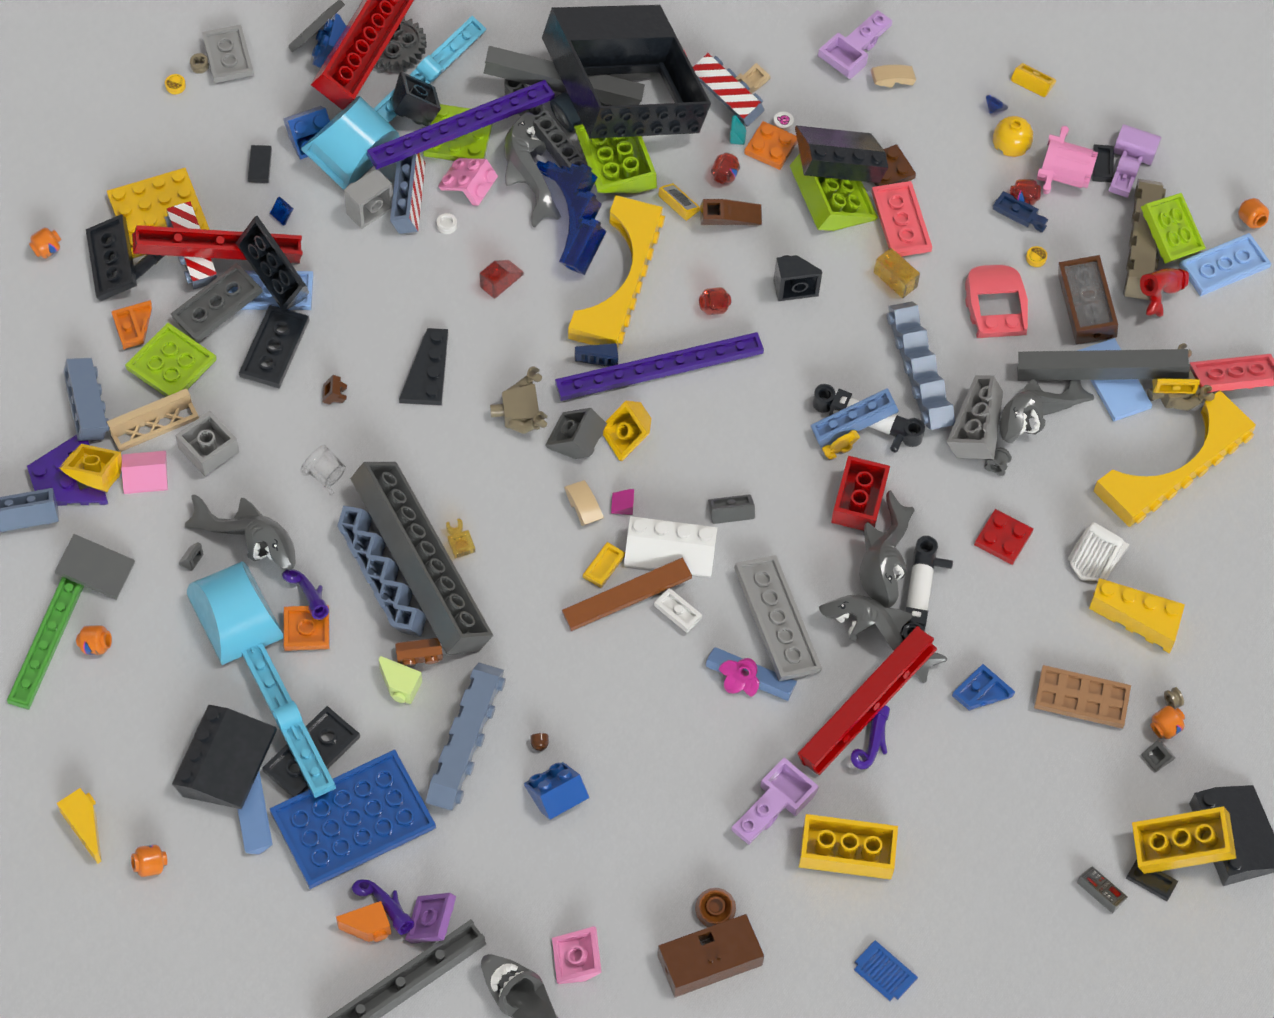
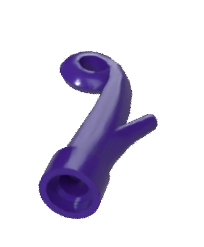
M295 569L285 570L282 573V577L286 582L300 584L308 601L309 611L314 619H323L328 615L329 608L325 601L322 600V585L315 589L308 578Z
M886 705L871 721L867 751L854 749L851 753V762L858 769H867L873 764L879 747L883 754H887L885 726L889 718L890 708Z
M360 879L353 883L352 890L357 896L366 897L372 893L378 902H382L385 912L393 922V927L400 935L407 934L413 929L414 921L403 911L396 890L392 892L391 898L381 887L370 880Z

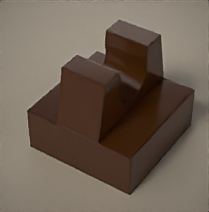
M332 375L323 384V403L329 405L332 402L343 403L347 399L346 395L340 393L347 389V384L341 382V377Z

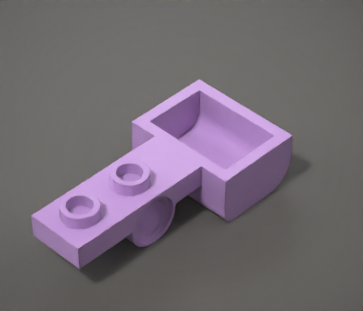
M877 10L846 38L837 33L819 49L818 56L848 79H851L867 64L868 54L864 50L869 51L875 46L878 37L892 26V20Z
M1123 124L1114 147V153L1121 155L1109 192L1128 198L1141 162L1152 165L1161 136Z
M783 758L761 780L760 787L766 792L732 826V831L748 845L763 830H767L775 822L779 813L784 808L794 816H797L818 791L819 786L786 758Z

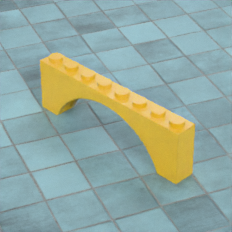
M615 195L610 209L609 223L621 233L629 246L632 256L631 270L624 284L607 300L595 306L574 311L568 327V339L590 345L616 343L617 349L619 344H623L626 334L623 332L624 328L629 327L631 321L630 311H634L637 298L635 296L637 293H641L643 285L641 279L646 277L649 265L646 264L648 260L651 261L653 258L654 249L652 247L653 244L658 243L660 232H658L659 227L663 228L665 216L662 215L663 207Z
M1218 391L1214 394L1215 397L1212 401L1206 400L1203 405L1201 415L1205 427L1204 444L1199 453L1190 462L1175 471L1157 476H1135L1112 469L1097 481L1093 492L1128 527L1135 522L1137 524L1142 522L1147 513L1158 510L1163 501L1166 499L1168 501L1171 500L1178 493L1179 489H1186L1195 477H1202L1211 465H1218L1226 454H1233L1242 442L1247 443L1252 439L1256 424L1223 392Z

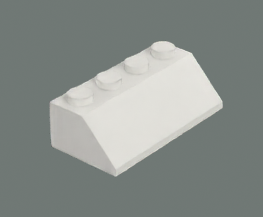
M630 516L624 567L652 571L683 557L692 576L711 578L718 527Z

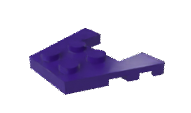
M77 435L27 465L34 491L53 488L58 506H67L68 503H80L81 505H89V503L108 504L104 491L91 487L80 490L77 481L59 469L66 458L80 444L89 445L88 440L78 441Z

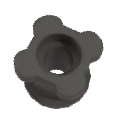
M1002 447L996 448L994 459H987L988 464L985 465V469L997 473L999 476H1004L1006 473L1004 470L1008 467L1007 463L1012 460L1009 451Z

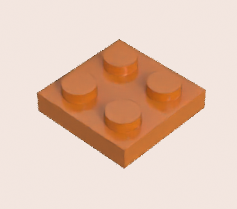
M762 121L746 146L744 154L781 170L797 144V137L792 133Z
M309 606L284 607V651L330 649L329 613L325 618L317 620L312 617Z

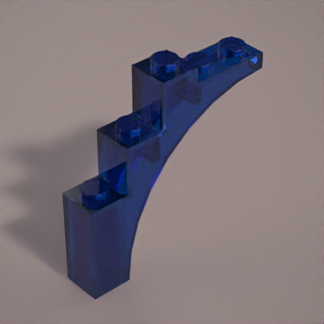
M537 161L536 165L541 174L557 183L567 202L569 229L566 245L559 262L569 270L585 275L607 232L601 227V222L595 219L602 203L596 199L597 196L594 193L590 192L597 176L591 172L592 168L585 164L579 166L572 163L570 168L566 166L559 168L551 161L546 163Z

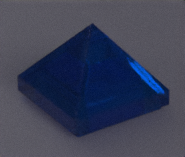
M992 95L986 96L990 114L1008 109V105Z
M278 197L269 214L284 226L294 208L281 197Z

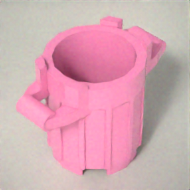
M1067 126L1061 127L1060 137L1052 134L1049 135L1047 144L1049 147L1042 169L1039 168L1037 180L1046 182L1042 189L1044 194L1050 193L1052 180L1078 188H1088L1098 152L1064 142L1069 131Z

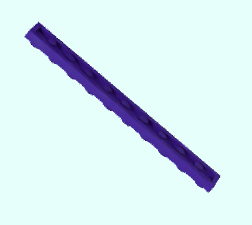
M543 80L368 149L367 156L376 170L551 101L555 98V93L547 82Z
M758 332L558 378L555 379V385L560 400L564 401L764 353V348Z

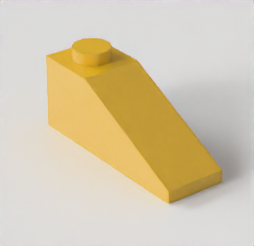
M79 788L57 802V806L64 819L96 863L99 864L102 861L97 817L94 809L96 802L89 792L85 794Z

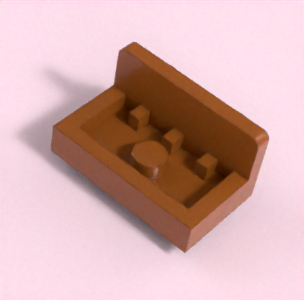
M438 638L395 644L397 663L407 667L415 666L417 663L435 664L443 660L442 646Z

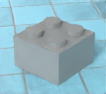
M378 169L366 173L361 179L349 184L344 189L346 214L361 229L389 212L392 208V183Z
M211 411L175 435L178 449L204 476H207L239 453L237 438Z

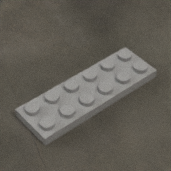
M777 556L736 563L734 566L735 572L778 680L784 681L820 673L822 670L821 664Z

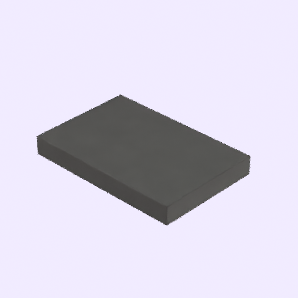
M338 0L325 10L288 45V48L294 52L312 37L328 19H331L345 6L342 0Z
M73 534L55 570V574L117 600L135 564V560Z

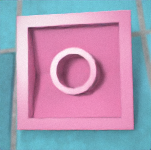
M166 451L122 454L121 468L124 494L168 490Z
M595 926L552 938L558 984L584 982L602 973L597 929Z

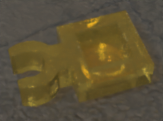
M460 518L457 519L458 527L456 528L451 527L450 523L446 522V530L450 534V536H447L454 558L476 552L469 530L463 531V522Z

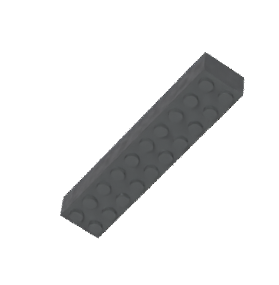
M363 462L350 479L439 639L442 648L446 654L479 652L494 635L397 462Z

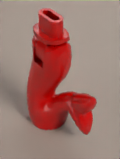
M1166 268L1141 277V291L1150 298L1146 315L1151 316L1155 314L1159 317L1164 315L1161 292L1173 294L1183 290L1189 281V273L1187 271Z

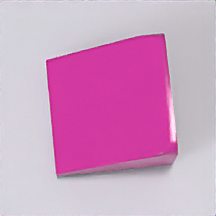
M634 489L612 493V514L633 515Z

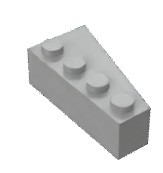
M975 375L947 440L956 458L994 459L1003 390L994 376Z

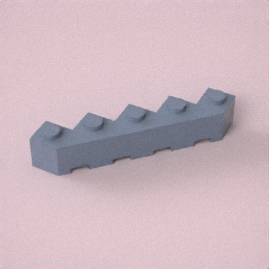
M911 301L888 306L887 322L891 325L896 348L900 351L904 371L908 375L913 397L916 399L921 412V420L930 430L953 426L955 424L953 404L947 400L945 381L938 375L936 355L929 350L927 330L920 324L918 305Z
M343 505L337 527L347 541L352 555L360 565L365 579L373 589L377 601L386 613L390 625L401 633L421 637L426 616L419 609L409 607L413 594L411 588L404 583L395 582L399 567L390 558L382 557L386 543L378 534L369 532L372 517L363 509Z
M480 662L474 667L470 676V685L468 689H465L460 703L459 714L454 718L447 746L444 745L439 758L438 770L431 779L426 803L451 811L457 804H461L464 791L461 790L462 783L467 775L471 776L475 762H472L473 753L478 746L482 747L485 739V734L482 733L483 726L488 719L493 718L495 706L492 705L494 697L499 691L503 690L506 678H503V669Z

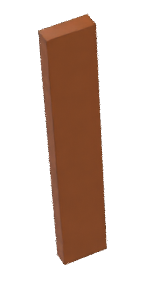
M682 557L562 610V613L570 630L573 631L692 579V574Z

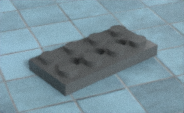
M235 263L172 312L171 316L198 343L260 295L263 290ZM238 287L236 292L229 293L231 288ZM222 300L219 305L212 306L214 301ZM199 313H205L204 317L196 319Z

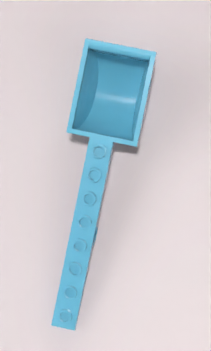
M471 16L431 55L426 56L410 75L431 84L487 29L475 17ZM394 90L375 108H372L361 96H357L355 100L344 110L340 111L301 148L343 190L349 184L358 181L374 166L367 156L368 149L400 137L398 131L389 124L397 116L391 101Z
M242 561L190 583L187 588L188 599L221 665L243 656L314 798L336 789L335 783L303 723L297 705L292 701L265 649V646L284 639V635L247 564Z

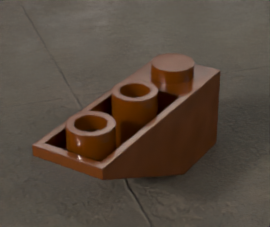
M703 199L700 204L701 225H762L761 204L727 199Z

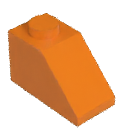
M381 901L336 916L337 925L340 930L367 942H379L386 939L388 935H391L390 924Z

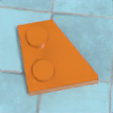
M151 300L111 311L123 350L144 344L152 312Z

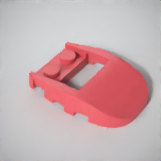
M983 265L971 269L965 281V302L971 314V322L977 326V338L1027 335L1028 298L1019 272L1006 265ZM1018 292L1021 313L981 316L978 295Z

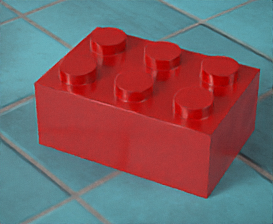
M848 456L831 523L864 531V526L867 522L875 527L890 466Z

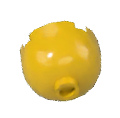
M1009 116L999 121L995 127L992 142L997 150L999 148L1006 156H1022L1032 146L1033 130L1026 119L1019 116Z

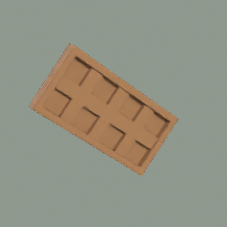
M1043 665L1034 708L1123 729L1131 685Z

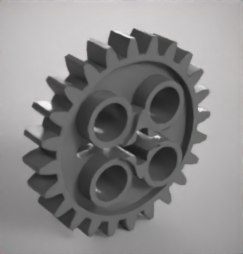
M404 16L377 61V68L383 65L384 70L389 66L392 71H394L395 67L402 71V66L405 65L409 69L410 63L416 65V59H422V54H425V48H427L426 34L423 33V28H419L418 22L413 24L412 18L405 21Z

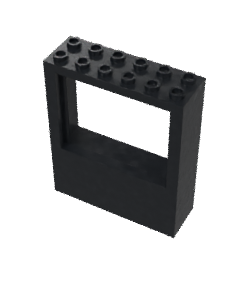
M661 5L551 8L542 40L589 139L700 133L711 102ZM660 73L675 103L602 106L587 75Z

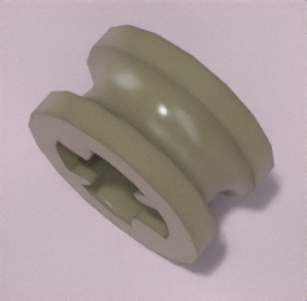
M197 53L191 56L190 64L193 72L201 74L208 70L209 63L206 55Z
M1177 687L1172 688L1171 691L1167 690L1164 692V698L1168 706L1176 709L1177 706L1181 707L1184 705L1183 695Z

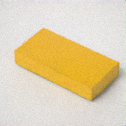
M607 542L583 573V578L602 588L624 559L625 552Z

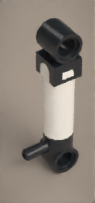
M820 384L815 388L812 404L818 412L826 413L830 411V416L859 402V400L852 398V393L838 389L837 393H835V389L831 385ZM896 414L868 426L895 437L890 447V450L894 453L898 452L902 441L909 447L920 445L925 432V424L920 419H906Z
M931 536L920 537L915 546L905 609L913 617L902 627L901 637L903 640L917 626L925 632L934 566L951 569L953 566L952 560L936 558L938 543ZM922 549H928L930 552H925Z

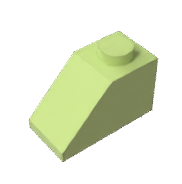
M380 656L379 669L390 696L399 703L406 702L411 704L422 684V672Z

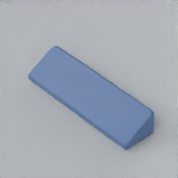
M887 388L810 426L822 448L826 445H831L835 440L848 434L851 430L858 432L898 413L899 410Z
M715 647L706 661V667L720 672L719 667L723 662L727 660L738 662L743 658ZM757 665L756 677L760 683L758 689L789 701L797 681L793 679L779 681L776 672Z
M260 772L256 776L243 808L238 809L245 852L258 855L273 845Z

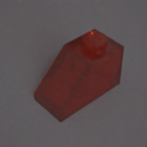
M510 260L493 261L479 273L480 287L495 299L523 276L524 272Z

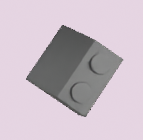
M592 408L563 412L545 446L573 459L588 458L593 454L594 448L602 437L607 423Z

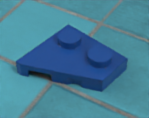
M982 664L953 692L952 696L968 710L1012 698L1015 691Z

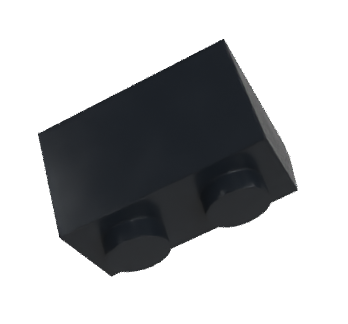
M400 72L391 100L394 112L400 117L405 116L418 125L429 126L441 110L436 88L411 75Z
M784 255L776 258L773 282L778 301L819 296L822 279L821 269L798 255Z

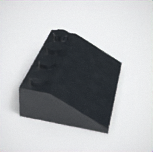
M795 126L804 176L880 183L889 168L885 151L871 133Z
M258 215L255 216L236 241V245L284 312L303 301L309 294V291Z
M208 704L172 785L184 798L242 809L277 732V728L232 709Z
M1254 785L1214 787L1195 792L1189 803L1192 812L1224 806L1230 814L1236 859L1213 862L1222 885L1226 886L1274 873V832Z

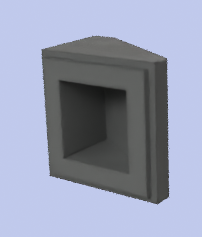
M197 542L190 546L179 561V565L192 571L204 555L201 543Z
M1157 740L1141 754L1156 772L1176 758L1160 740Z

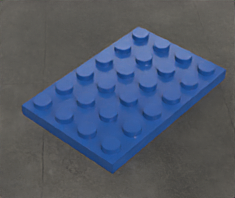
M395 749L333 778L336 789L314 798L311 790H308L269 808L309 889L436 829L433 818Z

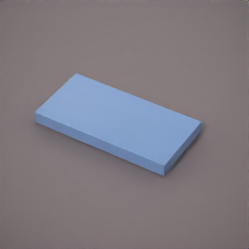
M1250 233L1182 260L1179 263V267L1189 273V281L1200 297L1268 269L1271 266V262Z
M244 270L262 288L263 292L241 310H267L269 305L280 308L257 273ZM297 271L306 284L309 294L303 301L287 310H311L313 271ZM238 287L231 288L229 293L236 292Z
M1113 338L1077 351L1121 350L1116 339ZM1138 379L1091 380L1113 422L1152 408V403Z

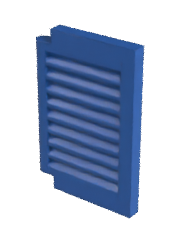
M876 940L855 961L858 966L854 971L889 1001L894 997L899 1000L918 979L911 970Z

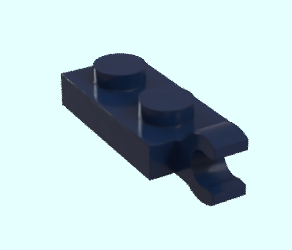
M1005 191L1001 193L993 204L992 210L1027 228L1032 224L1037 231L1043 233L1047 227L1048 218L1038 215V208L1018 200V198Z

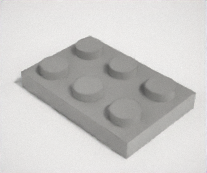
M241 25L202 32L214 83L254 76Z

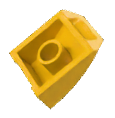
M80 444L66 458L59 469L86 486L108 493L109 488L120 477L122 470L121 452Z

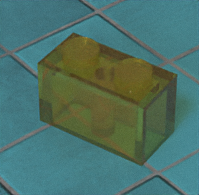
M892 248L876 259L874 273L900 297H906L918 287L920 273Z

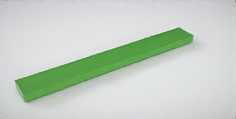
M64 577L61 578L7 698L8 704L30 709L84 588L83 585Z

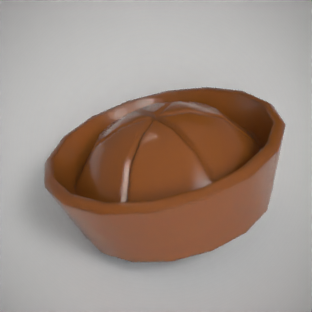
M707 889L701 893L696 901V916L706 927L733 919L736 913L735 900L724 889Z

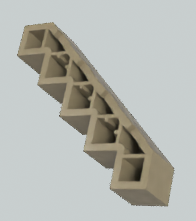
M1137 179L1134 194L1135 204L1131 219L1130 250L1126 265L1127 276L1123 291L1126 297L1150 300L1149 296L1142 293L1140 280L1143 275L1157 271L1159 259H1156L1157 244L1151 235V230L1143 216L1141 206L1165 198L1166 189L1163 188L1162 182Z

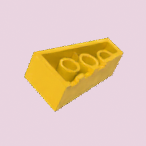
M1099 578L1089 609L1114 623L1118 622L1124 625L1126 630L1140 634L1145 637L1146 641L1151 644H1158L1163 647L1164 651L1170 654L1176 640L1185 604Z

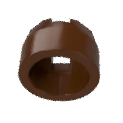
M546 733L532 734L530 736L532 747L537 751L545 750L549 744V735Z

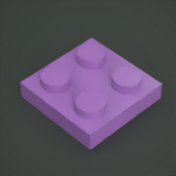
M452 893L418 896L411 917L414 921V927L407 933L405 940L411 944L443 941L454 909L456 896Z

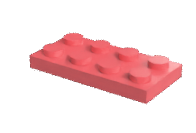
M912 181L872 187L871 193L891 257L896 258L932 252V244Z
M1271 354L1189 363L1190 370L1195 379H1200L1199 387L1202 388L1204 385L1212 387V390L1207 393L1274 386V358Z

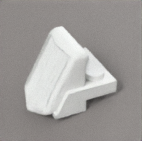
M1092 522L1074 546L1067 560L1070 561L1071 567L1080 580L1098 581L1099 578L1107 580L1128 549L1129 544L1116 534Z

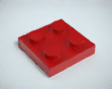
M995 509L974 545L1013 565L1032 535L1034 528Z

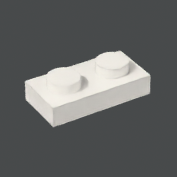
M670 588L654 602V606L686 633L702 619L700 612Z

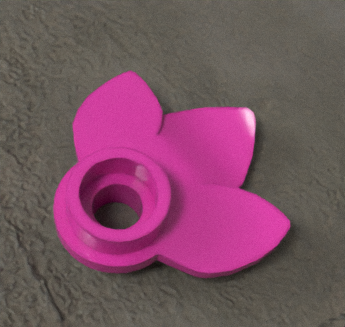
M744 658L738 662L727 660L720 665L719 671L726 675L724 680L726 692L735 694L743 690L750 697L756 694L760 683L756 677L758 669L754 660L750 658Z

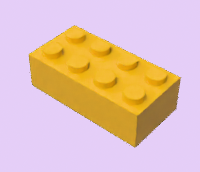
M1224 806L1132 822L1138 868L1144 874L1236 859L1230 814Z
M806 814L803 824L799 868L891 880L895 868L898 826Z

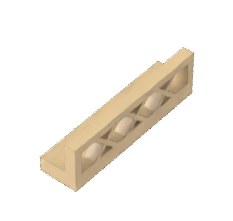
M186 388L107 421L109 433L118 451L122 452L199 419V416ZM187 408L192 413V415L185 418L178 416L180 411ZM162 418L172 419L170 424L166 426L158 424ZM143 426L152 427L147 434L138 433L139 429ZM124 434L131 435L130 441L123 444L120 443L119 436Z

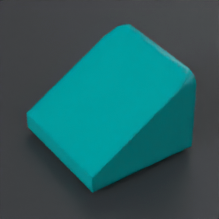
M733 115L729 142L730 144L744 145L746 127L736 115Z

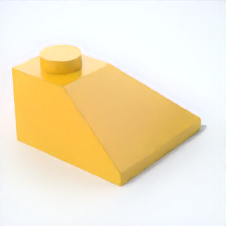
M626 400L605 421L607 424L603 430V436L619 461H623L650 433L652 418L641 402Z

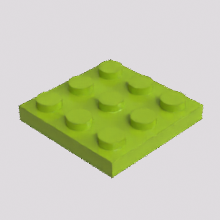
M440 104L441 110L430 125L470 110V108ZM493 124L423 151V156L452 161L459 158L485 159Z
M1182 192L1141 206L1143 216L1148 223L1151 235L1165 264L1206 249Z
M167 323L125 364L126 370L167 397L186 388L188 390L217 358L215 354L170 323Z

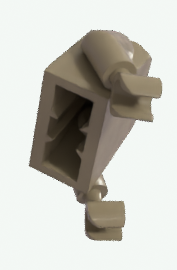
M1182 343L1178 346V349H1185L1187 345ZM1190 349L1188 350V358L1192 355ZM1190 370L1189 379H1195ZM1204 385L1202 388L1198 386L1195 394L1153 393V388L1147 390L1150 401L1161 399L1165 408L1189 411L1200 405L1204 399L1212 401L1215 397L1213 392L1207 394V392L1212 390L1210 385Z
M535 366L530 367L527 371V376L506 391H503L502 404L490 405L491 418L504 416L505 427L522 434L538 430L540 427L545 428L547 422L544 419L548 416L544 412L539 411L536 387L533 384V381L540 382L542 380V375L537 373L540 369Z

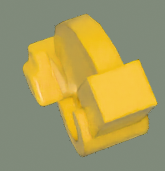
M851 430L848 434L835 440L831 446L826 445L822 447V451L828 459L837 458L836 453L850 451L853 448L852 445L860 436L857 431Z

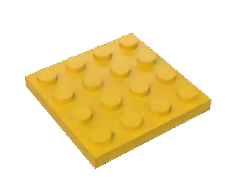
M186 167L107 190L115 217L120 214L126 217L133 259L146 255L133 254L132 234L135 231L136 225L167 227L164 219L167 216L166 208L191 201L200 229L210 230Z

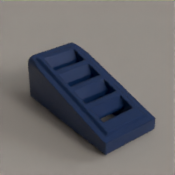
M617 344L576 346L574 359L576 362L607 367L618 365Z

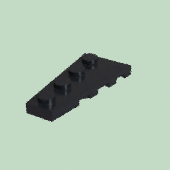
M427 328L400 395L399 403L442 406L448 329Z

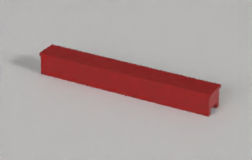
M136 225L135 231L132 234L133 254L247 260L236 245V241L243 232ZM271 234L290 263H300L303 255V250H301L302 235Z
M917 626L797 753L802 765L807 766L820 776L937 650V647L932 644L934 638Z

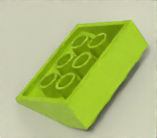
M583 124L574 126L598 193H641L657 188L656 172L642 136L589 139Z
M800 153L790 164L791 171L818 230L835 231L878 219L862 181L804 176Z

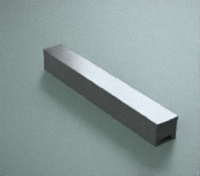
M493 46L488 47L484 74L528 85L545 80L553 91L568 93L553 61ZM587 75L600 103L619 106L640 105V102H642L645 84L609 75Z
M1188 349L1018 352V381H1031L1032 379L1036 381L1189 379L1190 372Z
M470 919L447 935L443 941H438L327 1018H381L486 945L485 936L479 932L473 920Z

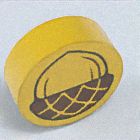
M179 74L168 76L165 80L166 90L171 94L182 93L186 88L184 77Z
M1034 246L1027 251L1026 261L1029 265L1041 267L1046 263L1047 252L1042 247Z

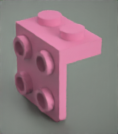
M459 158L452 163V166L446 175L443 176L438 187L440 190L463 191L472 205L479 206L498 175L487 159Z

